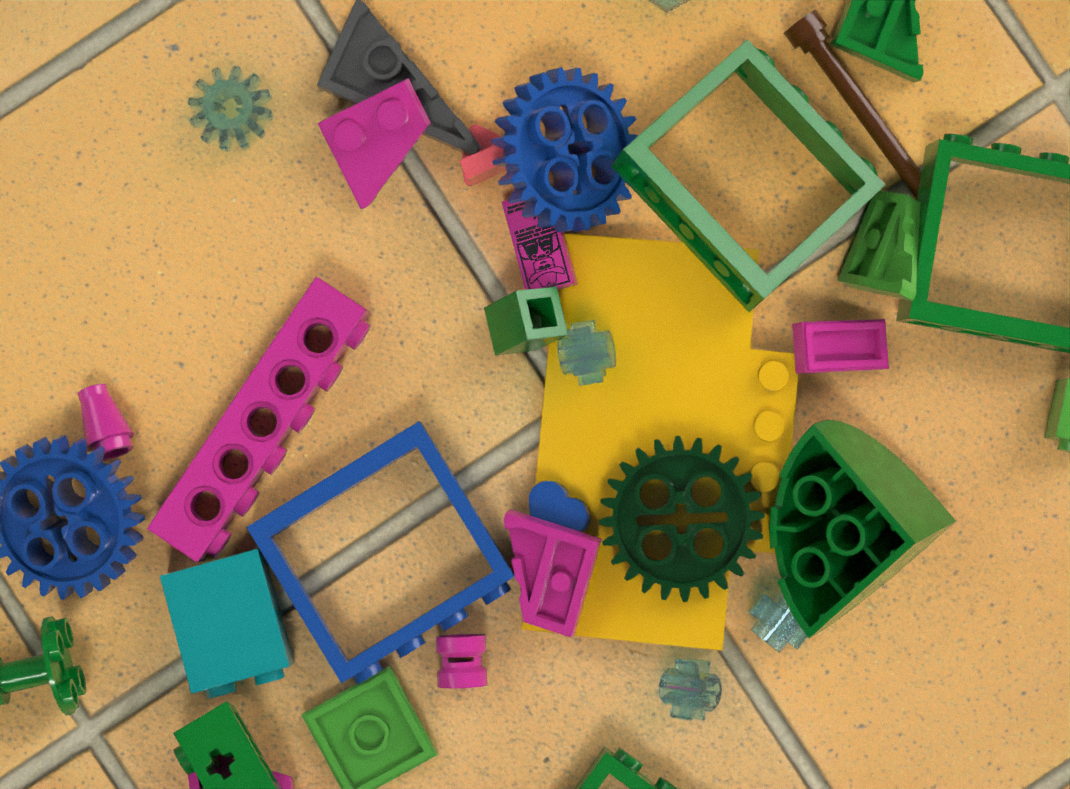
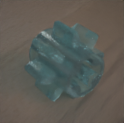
M595 320L572 323L571 329L567 330L568 337L559 338L557 343L558 358L563 374L565 376H578L579 386L603 382V376L607 374L606 369L615 368L616 351L611 332L609 330H596Z
M781 590L773 600L767 595L762 594L749 611L751 615L758 619L750 630L779 653L787 643L798 650L808 637L795 620Z
M677 658L675 660V668L671 667L664 671L659 682V696L664 704L672 706L670 717L692 721V719L705 720V711L711 712L718 706L722 695V685L716 674L708 673L710 670L709 661Z

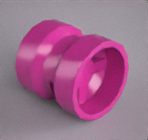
M485 634L436 636V652L441 656L442 667L437 671L438 688H474L488 685L487 669L482 666L481 656L486 651ZM473 657V659L450 660V658Z

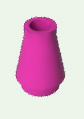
M106 384L92 385L79 391L77 395L81 403L87 452H92L101 446L104 447L105 452L102 461L112 460L130 452L133 449L131 438L134 436V433L110 396Z

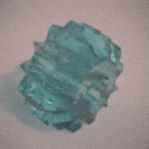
M233 66L230 70L229 78L226 80L222 71L218 67L212 69V76L216 83L209 86L205 80L198 79L195 85L205 95L204 97L194 96L188 99V105L191 108L201 111L189 119L190 124L194 128L205 127L201 139L206 144L212 143L219 137V148L222 151L228 152L232 147L233 137H236L240 147L246 150L250 148V142L246 136L247 133L252 131L256 137L261 139L266 135L264 129L257 124V120H273V112L266 107H260L272 99L271 93L268 89L257 90L261 79L255 73L249 75L243 81L242 69L239 66ZM229 99H233L237 105H242V108L236 107V111L239 114L233 119H229L225 113H219L220 109L226 110L223 103Z

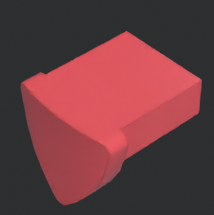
M472 125L469 131L482 148L480 152L471 156L462 153L460 164L463 170L464 182L468 186L476 185L507 171L506 166H496L492 162L497 157L503 156V148L491 143V139L500 136L479 125Z

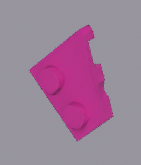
M510 509L505 513L504 524L505 529H509L514 553V558L511 560L515 579L518 581L521 589L519 601L523 622L572 637L576 633L602 538Z

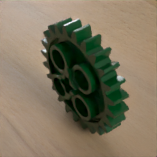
M676 436L673 450L666 451L659 439L654 440L655 455L649 457L643 450L637 448L635 452L639 464L635 468L623 461L619 464L627 476L624 481L608 479L607 483L617 491L616 498L601 499L600 503L613 509L612 516L600 519L599 524L613 527L614 534L604 539L602 544L604 546L618 545L620 551L610 562L612 565L627 561L631 565L624 577L626 581L636 577L638 574L642 575L644 580L641 592L646 593L657 583L661 585L662 600H667L672 588H679L682 601L688 602L692 587H697L704 599L709 598V582L715 581L723 590L728 589L727 579L724 575L728 570L741 577L745 574L737 562L739 557L756 558V554L746 544L748 540L763 539V534L750 527L752 521L765 518V513L750 510L749 504L760 498L761 493L745 492L743 486L753 477L751 472L736 477L733 471L739 462V458L735 456L724 464L720 462L722 446L719 444L707 455L703 453L702 438L697 437L691 450H685L681 436ZM705 477L716 480L721 488L720 499L710 507H701L696 504L692 497L693 485L696 481ZM655 479L663 481L669 488L670 493L666 505L659 509L647 507L641 497L644 485ZM678 504H686V510L689 513L725 512L728 516L725 522L689 524L685 534L678 533V527L674 524L638 525L636 522L637 517L640 515L674 514L677 511ZM702 529H714L722 536L724 542L723 549L716 557L705 558L695 550L694 539ZM655 530L666 533L672 543L670 554L662 560L650 558L645 553L643 547L647 534Z

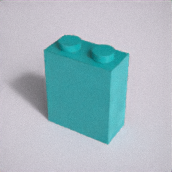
M260 549L160 576L191 694L205 690L207 699L237 691L236 681L254 677L255 684L261 685L285 677L283 668L290 667L295 661L268 562Z

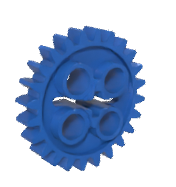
M560 67L548 70L546 73L543 72L530 76V83L514 87L517 97L503 101L502 104L510 116L495 119V123L505 131L504 136L491 139L493 145L503 148V156L492 161L493 165L506 166L507 173L498 181L499 185H513L515 189L508 199L509 203L525 201L522 216L524 218L538 216V227L540 228L554 226L556 232L572 230L577 232L590 230V226L606 224V216L616 215L621 212L617 201L632 198L630 191L625 186L626 182L611 165L621 151L639 136L629 134L628 127L636 121V117L622 116L621 110L624 108L627 100L625 98L611 100L610 97L614 85L609 83L598 86V74L596 73L582 76L581 68L564 71ZM583 115L587 121V129H585L583 124ZM540 121L544 124L545 136L541 133ZM591 165H593L595 170V179L591 173ZM549 171H551L554 178L553 187L549 182Z
M61 435L54 439L52 444L44 437L33 442V448L26 444L15 450L16 457L10 456L0 462L4 471H0V544L2 546L0 547V558L8 556L11 560L6 570L8 576L18 570L24 572L22 587L26 588L37 580L40 581L39 589L41 596H46L57 587L58 595L62 600L73 594L74 589L78 596L83 598L93 591V587L101 591L111 584L110 578L116 580L126 572L123 564H128L136 558L137 554L129 546H135L143 540L144 536L133 530L132 527L144 521L145 515L132 512L131 506L140 501L142 497L138 494L127 495L125 488L131 484L134 478L126 476L119 479L115 473L121 464L119 459L108 465L102 462L105 452L104 447L101 446L87 454V443L84 438L74 442L69 447L66 435ZM49 475L54 477V482L48 478ZM73 478L83 484L86 493L85 498L75 493L72 487ZM27 490H31L37 495L40 504L39 509L30 504L27 498ZM59 516H66L67 519L61 520ZM87 526L93 528L98 533L100 546L89 540L86 532ZM41 538L47 539L52 544L54 556L44 550ZM71 553H73L78 559H74Z

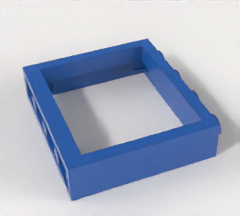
M420 421L246 527L341 683L351 677L354 678L357 685L383 669L379 663L380 659L395 650L400 658L426 643L421 635L422 633L439 624L443 632L469 616L464 607L479 598H482L485 605H488L512 590L507 581L515 577L513 570ZM418 448L493 572L348 660L275 541L274 536Z

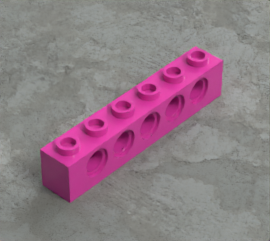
M316 276L147 529L196 562L205 561L208 555L216 559L231 538L232 534L226 528L236 513L244 517L259 496L260 492L254 489V486L264 471L272 475L286 456L288 450L283 448L282 445L291 431L294 430L300 433L311 419L315 408L309 404L319 389L322 388L327 392L339 377L343 366L337 362L349 346L356 350L369 332L371 325L365 321L370 313ZM317 326L329 327L333 334V342L330 348L322 353L312 352L307 345L309 332ZM298 367L305 376L304 386L298 393L286 395L279 385L280 376L286 369ZM269 408L276 416L277 425L270 435L260 437L252 428V418L257 411ZM234 450L242 451L247 456L249 462L247 472L238 479L230 477L224 469L226 456ZM207 491L214 493L220 501V511L210 521L203 519L196 509L198 498Z

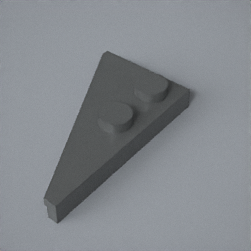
M356 0L318 81V88L355 105L409 78L431 122L423 135L469 156L480 152L482 147L471 135L469 129L457 118L439 96L437 90L371 13L368 6L363 1Z

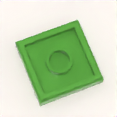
M391 665L360 684H355L302 714L341 789H376L438 755L433 742Z

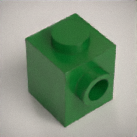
M557 287L514 291L484 307L495 356L536 351L568 335Z

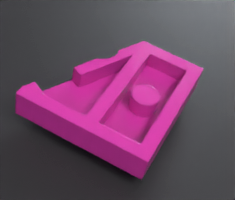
M409 78L317 124L360 209H364L375 200L379 191L390 176L395 173L406 158L407 153L418 142L431 122Z

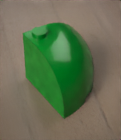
M823 420L814 423L792 449L779 475L782 479L778 488L776 503L771 506L769 534L770 549L775 548L777 565L781 576L777 581L786 604L808 638H811L868 598L956 522L934 494L901 459L867 433L841 421Z

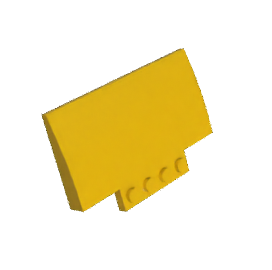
M564 234L578 284L558 290L568 335L548 345L535 485L543 481H555L562 484L568 490L570 498H578L584 501L589 507L591 522L583 533L602 538L603 541L613 535L614 532L613 527L600 525L599 520L612 516L613 509L604 506L600 501L602 498H616L617 491L607 483L608 479L624 481L627 477L619 465L620 462L623 461L635 468L639 464L635 450L640 448L651 457L655 455L654 440L657 439L662 442L666 451L673 450L676 436H681L685 450H691L697 437L702 438L703 453L707 455L716 445L722 446L719 461L723 464L735 456L739 458V462L733 471L736 477L751 472L753 477L743 488L745 492L761 493V497L749 505L750 510L765 513V518L752 521L750 527L763 534V539L748 540L746 546L753 552L775 554V548L770 549L771 506L776 503L778 488L782 477H779L780 472L792 451L798 385L794 353L750 349L754 309L749 313L683 242ZM743 248L758 264L759 249ZM701 478L692 487L693 500L701 507L713 506L720 499L721 488L713 478ZM657 479L647 482L641 492L642 501L651 509L662 508L668 502L670 495L667 485ZM678 504L677 511L674 514L640 515L637 517L636 522L638 525L674 524L678 527V533L685 534L689 524L725 522L728 516L725 512L689 513L686 510V504ZM702 529L695 536V550L705 558L716 557L723 549V538L714 529ZM655 530L647 534L643 547L645 553L650 558L662 560L670 554L672 543L666 533ZM601 541L574 636L723 651L728 589L723 590L715 581L709 582V598L704 599L698 588L692 587L688 602L682 601L679 588H672L667 600H662L661 585L657 583L646 593H643L641 590L644 577L638 574L636 577L626 581L624 577L631 565L627 561L612 565L610 561L620 549L618 545L604 546ZM728 570L724 575L729 586L730 571ZM522 617L521 630L556 633L525 623Z

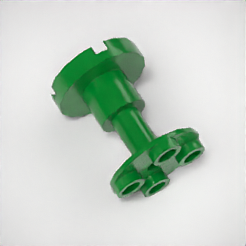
M53 616L43 618L41 626L43 654L4 663L0 657V706L10 702V693L50 683L54 698L60 710L66 716L75 713L76 709L79 708L78 696L85 695L87 688L81 666H73L69 651V648L74 645L72 628L67 618L56 620Z

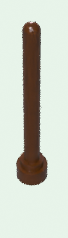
M813 10L783 34L794 49L800 47L804 54L810 52L917 199L921 178L920 169L827 43L826 39L829 36L824 30L827 24L817 10Z

